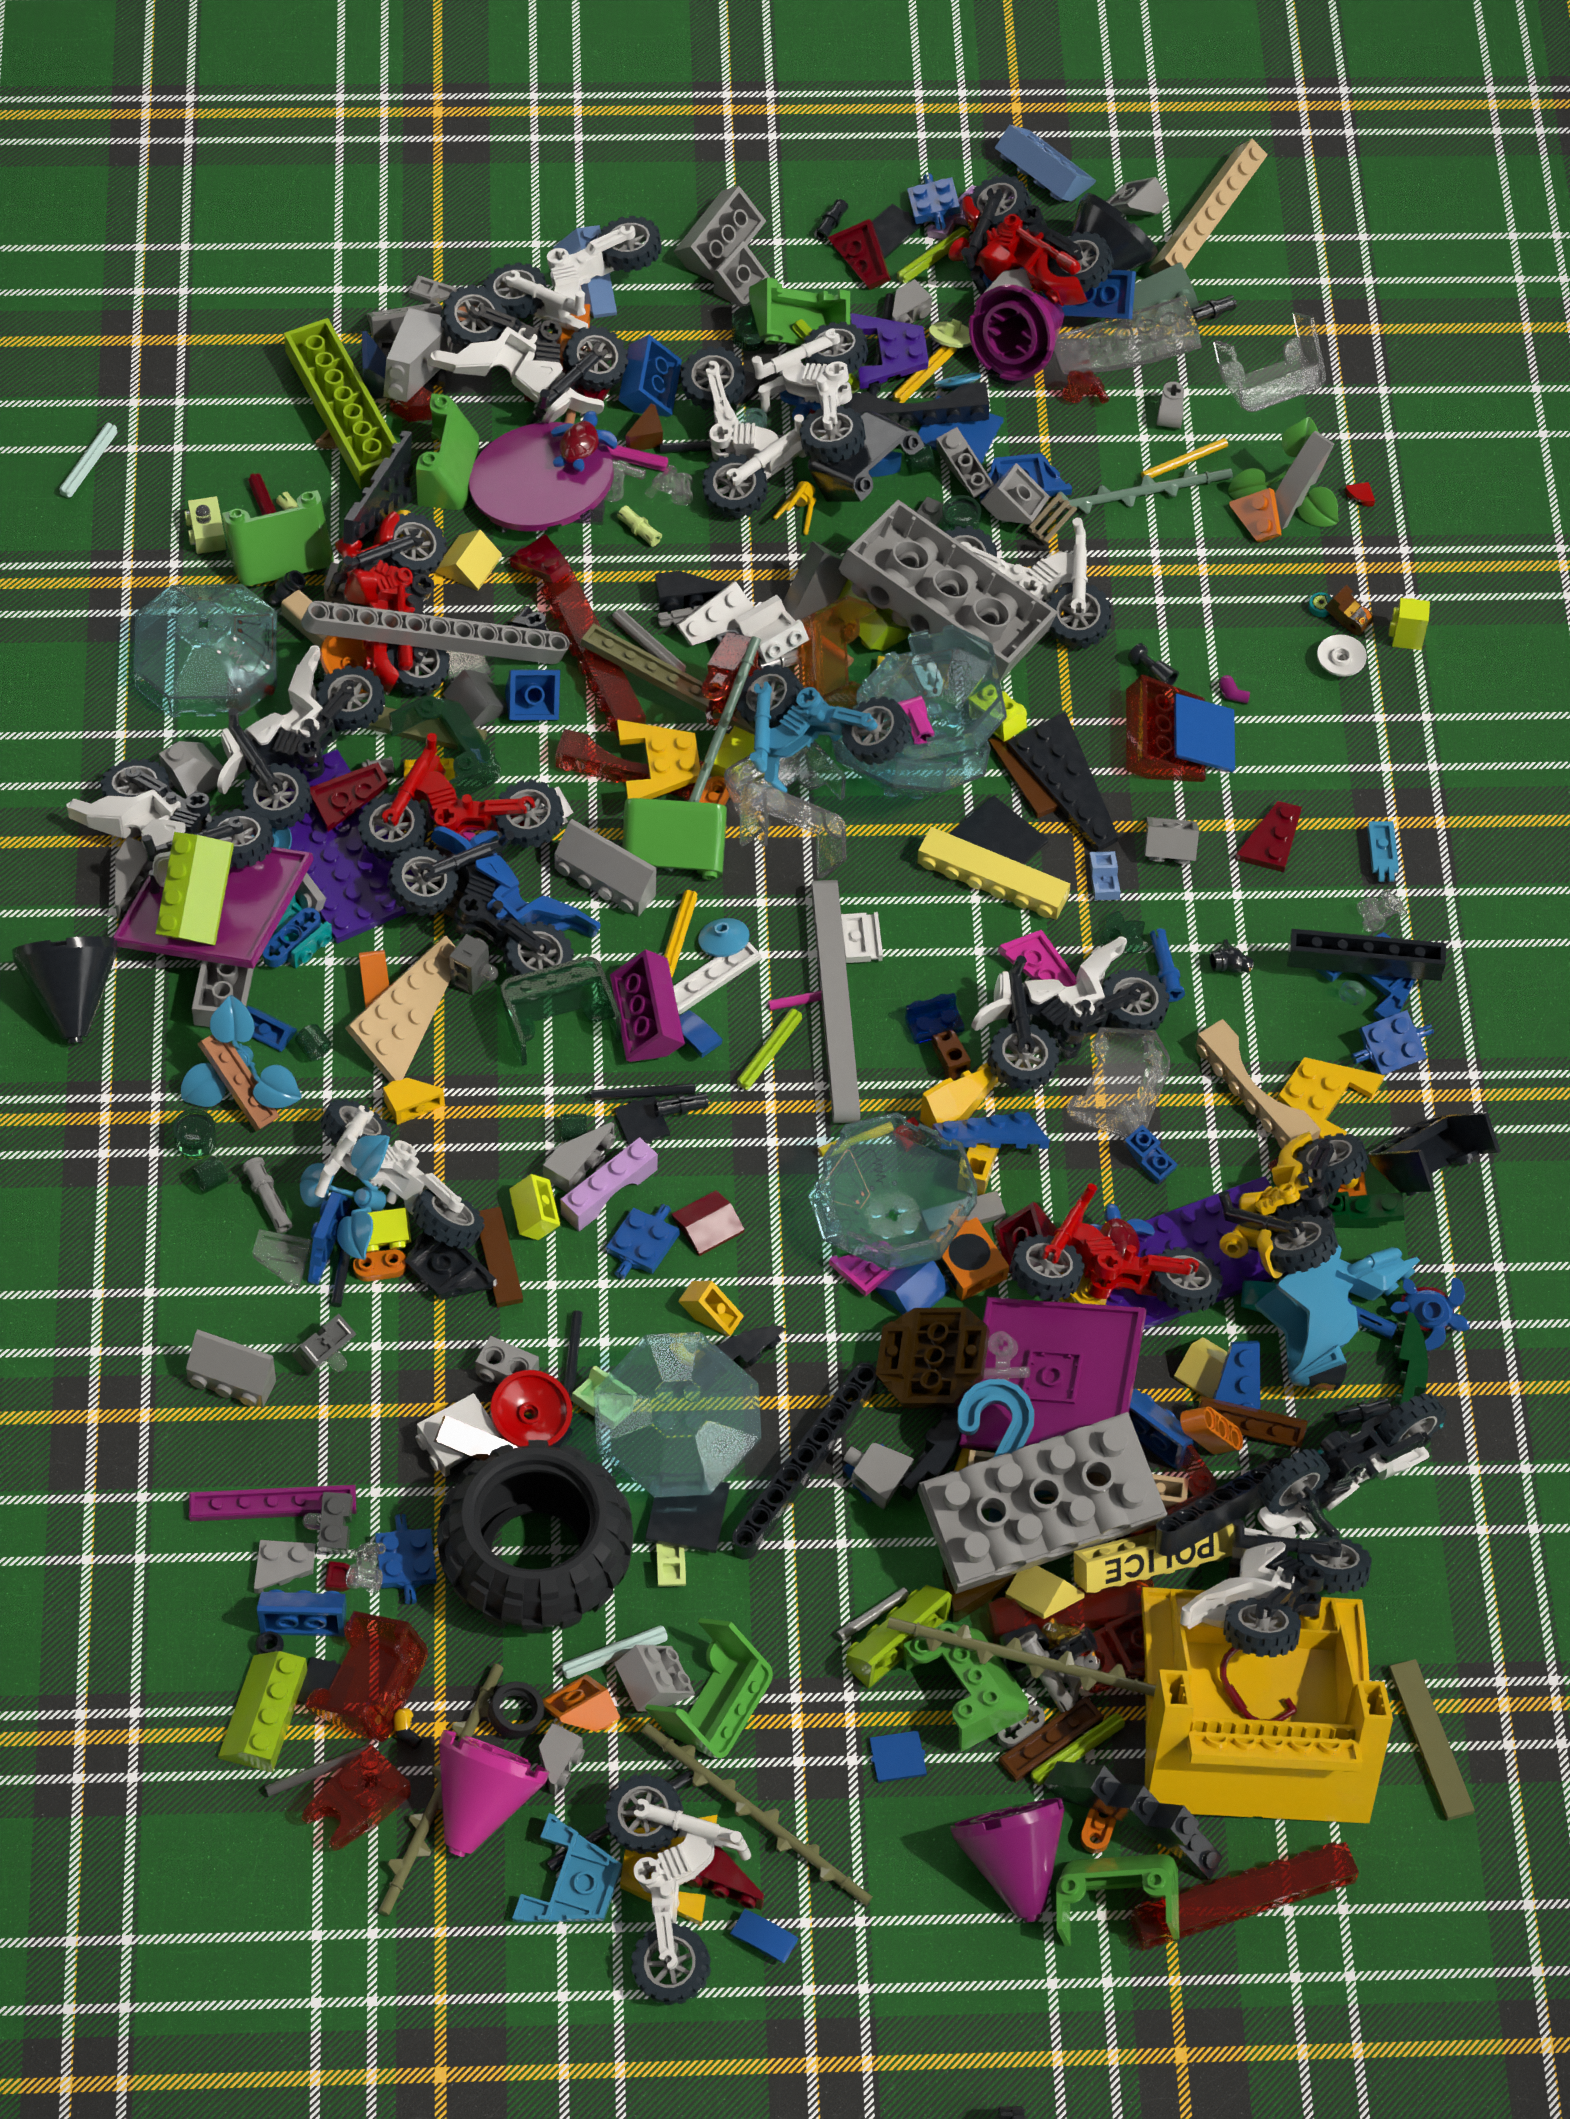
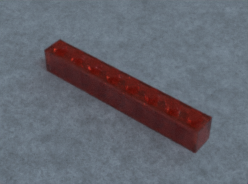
M573 570L555 583L543 580V586H541L542 596L545 601L549 600L551 614L554 619L558 618L560 622V632L569 639V650L572 656L576 655L579 670L582 675H586L588 688L591 694L595 693L600 712H604L606 715L608 729L614 731L617 739H619L617 720L646 724V715L622 668L580 645L581 639L593 623L599 627L601 626Z
M1331 1842L1324 1845L1321 1850L1312 1853L1309 1850L1303 1851L1287 1861L1278 1859L1269 1863L1268 1867L1257 1869V1867H1253L1233 1878L1231 1876L1221 1877L1214 1884L1204 1886V1884L1193 1886L1188 1892L1178 1895L1179 1939L1356 1883L1359 1871L1347 1843L1337 1844V1842ZM1166 1897L1155 1903L1150 1901L1142 1902L1132 1910L1130 1922L1142 1951L1179 1940L1173 1939L1166 1923Z

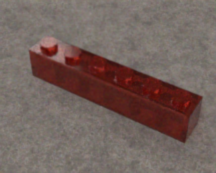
M1135 1580L1123 1586L1104 1588L1096 1593H1087L1081 1587H1078L1077 1589L1084 1592L1083 1599L1045 1619L1021 1607L1015 1599H995L988 1604L987 1610L993 1644L999 1643V1639L1003 1634L1031 1624H1037L1046 1636L1078 1632L1084 1627L1092 1630L1143 1622L1142 1587L1154 1588L1153 1580ZM1045 1624H1051L1050 1630L1044 1628Z

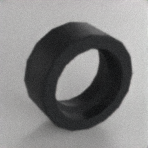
M519 1681L509 1682L498 1688L488 1708L489 1720L494 1729L501 1735L513 1739L524 1738L533 1733L544 1714V1703L539 1692L531 1685ZM508 1696L521 1697L531 1706L532 1717L525 1724L511 1723L501 1714L500 1704L502 1700Z

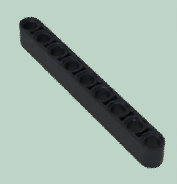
M861 1363L854 1368L736 1527L732 1535V1552L737 1558L747 1560L755 1555L871 1398L877 1386L876 1367L872 1364ZM860 1378H868L870 1381L863 1382ZM845 1398H854L856 1401L848 1402ZM830 1418H839L841 1421L833 1422ZM816 1438H824L826 1441H825V1442H817V1441L814 1440V1439H816ZM808 1458L811 1461L808 1463L801 1462L800 1459ZM787 1478H792L796 1480V1482L787 1483L784 1480ZM778 1499L781 1502L778 1504H773L769 1500ZM757 1519H762L766 1523L756 1524L754 1521ZM741 1540H747L750 1542V1544L741 1545L738 1542Z

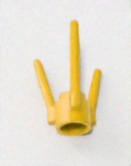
M806 481L799 482L796 489L791 492L789 498L773 516V519L777 520L785 510L789 512L795 504L800 507L808 505L803 534L807 535L813 506L817 501L813 497L815 494L814 486Z

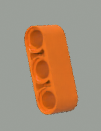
M385 950L359 953L365 1008L389 987Z
M1208 1406L1182 1412L1180 1422L1184 1433L1212 1454L1216 1455L1242 1449L1243 1437L1240 1429L1213 1408Z

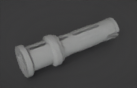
M252 1158L245 1162L241 1169L244 1174L248 1175L252 1183V1191L260 1196L277 1233H285L293 1225L274 1191V1180L272 1176L267 1174L263 1158Z
M1035 1631L1028 1632L1019 1637L1022 1651L1050 1658L1048 1651H1044L1037 1641L1038 1635ZM1045 1669L1039 1676L1040 1680L1059 1708L1058 1710L1061 1713L1065 1712V1707L1068 1711L1076 1702L1068 1693L1057 1673Z

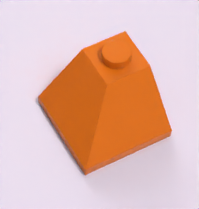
M587 1674L543 1699L544 1710L559 1721L595 1732L609 1728L615 1720L620 1718L608 1689Z

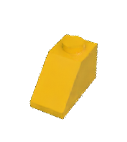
M404 1078L400 1081L394 1080L383 1087L384 1102L397 1125L445 1106L443 1089L434 1085Z
M692 1281L678 1301L695 1320L725 1336H731L744 1317L713 1281Z

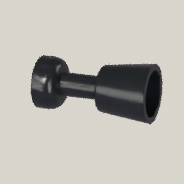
M1143 643L1135 645L1128 655V661L1135 665L1142 663L1149 669L1148 675L1163 691L1168 690L1178 679L1179 671L1161 660L1156 662L1147 655L1148 648Z

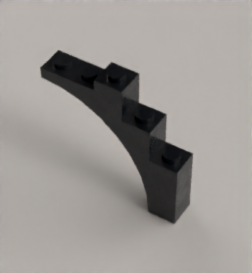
M1057 1761L1044 1783L1057 1798L1062 1799V1802L1078 1804L1097 1810L1151 1837L1186 1863L1201 1879L1210 1880L1223 1858L1197 1829L1199 1825L1198 1820L1184 1805L1159 1803L1144 1785L1120 1783L1104 1765Z

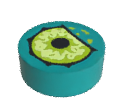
M1323 592L1313 594L1309 600V611L1317 617L1330 615L1324 607L1333 598Z

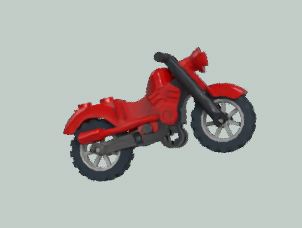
M998 175L993 176L990 180L982 181L980 186L977 185L973 189V194L970 193L969 196L962 198L964 217L974 233L970 243L964 237L957 239L950 247L949 258L952 261H964L966 267L972 269L970 277L980 295H983L987 290L982 279L984 273L988 279L994 282L1003 271L1018 270L1023 267L1032 288L1038 293L1043 292L1053 304L1057 303L1062 307L1064 305H1077L1088 302L1084 292L1089 291L1092 287L1094 289L1097 288L1099 283L1105 282L1108 278L1107 275L1111 274V265H1114V260L1106 240L1103 237L1100 238V235L1097 233L1084 232L1080 234L1077 232L1073 233L1071 237H1064L1055 230L1049 229L1044 222L1041 209L1036 205H1032L1024 183L1021 180L1019 181L1017 177L1012 176L1011 178L1009 175H1002V177H998Z
M392 511L381 522L375 534L372 547L360 551L362 547L361 541L358 540L354 544L343 543V538L335 542V548L342 555L343 560L338 565V572L334 573L327 594L334 597L340 585L346 583L344 595L349 602L366 605L369 608L424 615L423 608L434 590V582L428 575L430 573L433 574L437 570L447 550V547H445L446 538L442 536V529L440 527L437 528L435 526L436 523L432 519L429 521L422 514H419V516L415 515V513L398 515L397 512ZM401 534L404 535V537L397 538V536ZM421 548H428L429 555ZM416 553L422 558L416 559ZM418 584H423L424 589L420 588ZM363 640V648L367 650L364 670L367 671L369 669L374 673V676L379 677L383 685L384 694L387 696L393 687L397 690H403L402 693L407 695L410 693L414 694V696H421L424 693L429 695L433 690L436 691L440 687L450 669V664H448L450 656L449 653L446 654V650ZM432 664L433 670L431 671L425 665ZM419 670H421L425 675L419 676Z

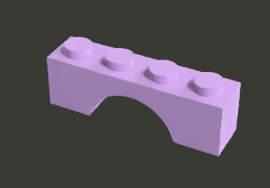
M639 1137L561 1198V1215L579 1232L599 1216L605 1203L619 1189L631 1183L639 1185L657 1171L658 1154Z

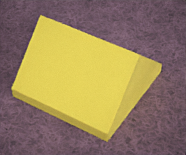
M481 530L461 534L445 554L435 572L478 591L502 558V553Z
M1202 1337L1191 1344L1174 1375V1379L1201 1396L1213 1399L1222 1375L1221 1371L1227 1352Z
M1035 1566L1018 1572L1005 1596L1006 1599L1045 1619L1083 1599L1084 1592L1043 1568Z

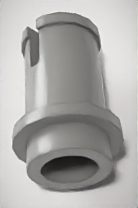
M392 757L373 761L366 759V762L361 763L363 768L378 762L384 774L394 773Z

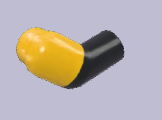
M408 1708L399 1709L393 1717L394 1733L396 1737L415 1750L419 1747L423 1738L411 1730L412 1711Z

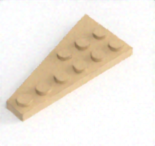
M446 935L440 938L345 1028L389 1082L394 1080L400 1081L404 1078L451 980L450 972L452 969L450 968L449 956L456 947Z

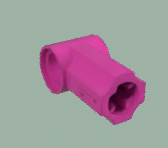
M922 696L897 702L911 720L912 732L909 734L913 743L920 746L929 744L934 739V731L928 720L927 709Z

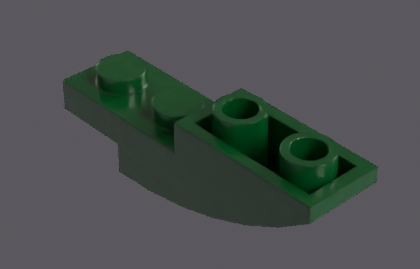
M1348 1191L1337 1192L1333 1204L1327 1206L1332 1211L1336 1223L1334 1228H1379V1222L1405 1220L1403 1193L1400 1192L1349 1196Z
M1408 1312L1405 1321H1400L1397 1336L1402 1337L1401 1343L1395 1344L1392 1357L1393 1360H1397L1395 1371L1401 1372L1398 1385L1403 1386L1402 1393L1396 1394L1394 1406L1401 1405L1405 1401L1407 1403L1414 1396L1419 1397L1420 1394L1425 1393L1427 1386V1348L1420 1325L1414 1313Z

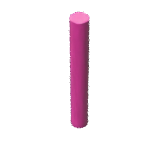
M821 991L768 1001L769 1009L772 1011L821 1001Z

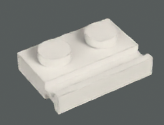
M874 912L872 915H866V913L841 914L846 963L870 962L871 959L882 961L883 952L878 912Z

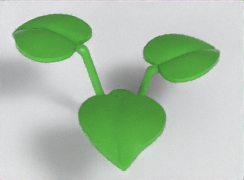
M1306 417L1302 421L1290 426L1284 432L1281 445L1288 456L1297 457L1314 431L1319 433L1311 417ZM1292 463L1286 471L1268 482H1265L1266 478L1262 470L1256 468L1246 469L1231 481L1228 493L1236 500L1268 489L1267 486L1285 477ZM1315 487L1309 493L1307 492L1302 505L1297 507L1302 519L1309 524L1328 527L1339 522L1337 499L1334 493L1326 487Z

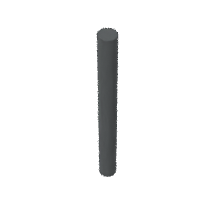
M372 1744L366 1745L266 1785V1793L270 1797L375 1754Z

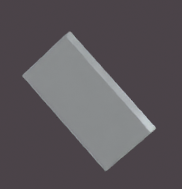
M433 302L367 313L372 338L375 343L378 342V338L395 340L408 308L440 315L442 305Z

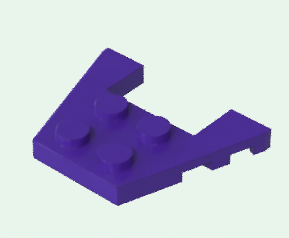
M855 313L850 314V324L856 325L857 329L861 328L865 335H877L881 365L861 366L858 369L860 389L868 388L870 383L876 381L879 384L886 382L887 378L898 374L902 377L928 368L929 360L923 326Z

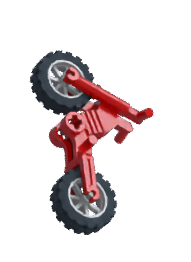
M429 733L422 754L415 761L403 785L397 790L398 793H393V795H388L387 793L381 795L382 797L379 799H372L371 804L363 808V814H360L358 820L360 824L358 825L359 833L366 850L370 854L373 853L378 859L385 858L386 861H393V859L398 858L401 852H407L409 848L416 847V849H420L424 845L423 840L427 839L428 824L424 810L420 806L422 799L427 801L432 807L436 826L446 827L462 837L463 833L468 830H493L501 832L502 835L506 831H512L514 838L511 844L514 846L522 845V848H529V846L533 845L534 847H539L541 843L550 842L554 835L557 836L560 832L559 827L564 822V811L560 796H557L556 790L553 787L549 788L545 782L541 781V783H538L533 779H530L529 782H524V780L518 781L514 786L512 784L509 785L505 792L500 793L498 800L472 801V797L469 794L464 795L462 799H457L455 789L444 776L446 769L441 764L440 757L435 755L437 752V736L434 733ZM541 803L547 807V809L536 810ZM546 815L543 821L538 819V816ZM376 825L385 827L375 833ZM386 834L388 835V840L381 838Z
M1092 1183L1087 1185L1075 1206L1067 1214L1060 1228L1056 1229L1054 1232L1055 1236L1048 1235L1043 1237L1042 1235H1035L1033 1238L1031 1236L1026 1237L1024 1242L1020 1241L1015 1248L1010 1264L1011 1277L1014 1281L1018 1282L1017 1286L1022 1290H1027V1293L1031 1296H1034V1294L1039 1296V1299L1046 1300L1051 1298L1056 1301L1061 1297L1063 1299L1068 1298L1070 1293L1074 1294L1084 1273V1278H1090L1087 1291L1094 1298L1107 1299L1114 1288L1117 1290L1129 1288L1134 1289L1140 1295L1157 1296L1158 1300L1166 1302V1305L1170 1308L1176 1307L1179 1308L1178 1311L1182 1312L1190 1310L1191 1313L1198 1312L1200 1309L1202 1311L1207 1310L1209 1305H1214L1223 1281V1276L1220 1275L1221 1270L1218 1266L1214 1265L1215 1262L1210 1257L1208 1259L1204 1257V1253L1200 1251L1198 1253L1194 1252L1191 1248L1181 1249L1180 1247H1174L1173 1250L1168 1248L1157 1256L1146 1255L1142 1258L1135 1256L1137 1248L1133 1245H1128L1124 1253L1115 1250L1110 1236L1105 1237L1094 1226L1082 1223L1084 1212L1098 1189Z

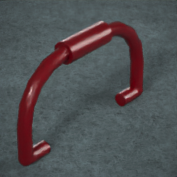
M1231 1647L1224 1654L1220 1664V1679L1224 1687V1693L1238 1714L1241 1713L1246 1719L1284 1721L1297 1712V1708L1291 1699L1287 1698L1284 1700V1703L1288 1710L1272 1719H1259L1253 1716L1246 1709L1248 1707L1233 1684L1230 1685L1227 1678L1226 1667L1228 1662L1241 1649L1237 1650Z

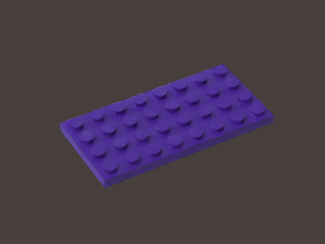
M338 749L322 755L325 766L323 775L316 779L307 778V782L312 787L350 773L351 770ZM315 763L314 765H309V764H308L307 766H308V768L310 769L312 766H316V767H317L318 764H317V763ZM290 787L285 790V792L294 791ZM260 796L258 801L261 802L265 800L266 797ZM289 798L285 800L290 803L294 798ZM370 801L329 832L312 802L308 814L305 813L304 815L305 818L301 822L297 821L295 826L289 828L292 835L290 850L313 854L314 860L307 873L326 898L323 909L320 910V916L324 923L328 921L331 924L332 936L337 944L408 913L405 911L406 908H400L396 904V900L390 897V888H387V877L393 861H386L385 858H376L373 853L370 854L366 850L365 845L362 843L358 825H360L358 820L360 814H363V808L371 804ZM376 825L375 833L385 827ZM386 834L381 838L388 840V835ZM411 870L405 873V875L415 876ZM406 882L409 887L413 885L412 882Z
M1263 1176L1226 1191L1229 1192L1233 1207L1239 1209V1198L1242 1194L1262 1192L1271 1184L1267 1177ZM1218 1194L1146 1220L1154 1228L1155 1233L1153 1236L1137 1234L1140 1242L1138 1257L1141 1258L1146 1255L1157 1256L1159 1253L1162 1254L1163 1250L1168 1248L1173 1250L1174 1247H1180L1181 1249L1191 1248L1194 1252L1198 1253L1200 1251L1204 1253V1257L1207 1259L1210 1257L1215 1262L1214 1265L1220 1268V1275L1223 1276L1222 1286L1215 1303L1242 1293L1244 1281L1272 1282L1289 1274L1288 1272L1282 1273V1276L1279 1278L1269 1275L1264 1269L1259 1252L1248 1249V1254L1240 1258H1232L1223 1253L1220 1249L1221 1238L1225 1234L1231 1233L1238 1224L1225 1221ZM1114 1288L1106 1301V1305L1145 1308L1146 1318L1143 1330L1191 1312L1190 1310H1186V1312L1178 1311L1179 1308L1176 1307L1170 1308L1166 1305V1302L1158 1300L1157 1296L1140 1295L1134 1289L1122 1288L1121 1290Z

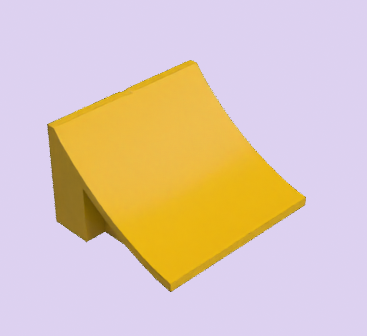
M1142 1587L1145 1683L1156 1685L1154 1697L1146 1695L1145 1787L1159 1803L1184 1805L1191 1814L1258 1816L1276 1819L1370 1823L1393 1717L1385 1682L1369 1681L1367 1637L1362 1599L1321 1597L1318 1615L1313 1617L1299 1615V1619H1301L1299 1642L1296 1645V1649L1288 1651L1287 1655L1282 1656L1279 1654L1277 1657L1269 1658V1655L1257 1657L1256 1654L1250 1653L1248 1655L1243 1653V1650H1240L1230 1658L1226 1667L1228 1681L1230 1685L1233 1684L1248 1707L1246 1709L1253 1716L1259 1719H1272L1288 1710L1284 1703V1700L1290 1698L1297 1708V1712L1284 1721L1250 1720L1246 1719L1241 1713L1238 1714L1223 1691L1224 1687L1220 1679V1664L1224 1654L1232 1647V1643H1228L1225 1639L1226 1635L1223 1634L1224 1627L1220 1628L1202 1622L1188 1629L1180 1624L1182 1607L1204 1592V1590Z

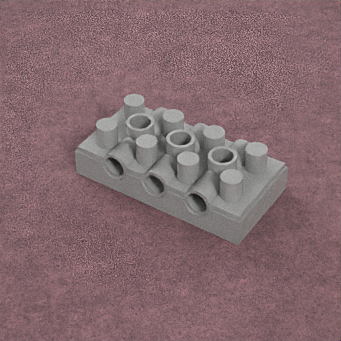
M897 500L847 549L839 567L840 573L853 582L852 591L856 596L869 598L879 608L892 609V619L896 624L904 627L909 626L911 631L920 637L930 636L933 638L931 642L932 648L939 652V654H949L953 661H968L973 667L971 671L973 678L981 683H988L991 680L995 683L1000 682L1046 634L1058 612L900 500ZM956 662L959 665H969L967 662ZM988 665L992 666L990 670L987 669Z
M1128 1412L1091 1424L1090 1426L1075 1429L1063 1436L1059 1435L1037 1444L1025 1446L1011 1454L1006 1453L987 1461L970 1465L958 1472L953 1471L921 1482L917 1490L955 1594L1073 1554V1551L1093 1547L1156 1525L1159 1520L1167 1517L1166 1509ZM1094 1472L1100 1473L1106 1478L1107 1484L1099 1487L1094 1486L1088 1481L1086 1475ZM1041 1490L1048 1491L1054 1496L1055 1502L1047 1505L1041 1504L1036 1500L1034 1493ZM988 1508L1000 1511L1003 1519L995 1523L988 1522L982 1516L981 1511Z

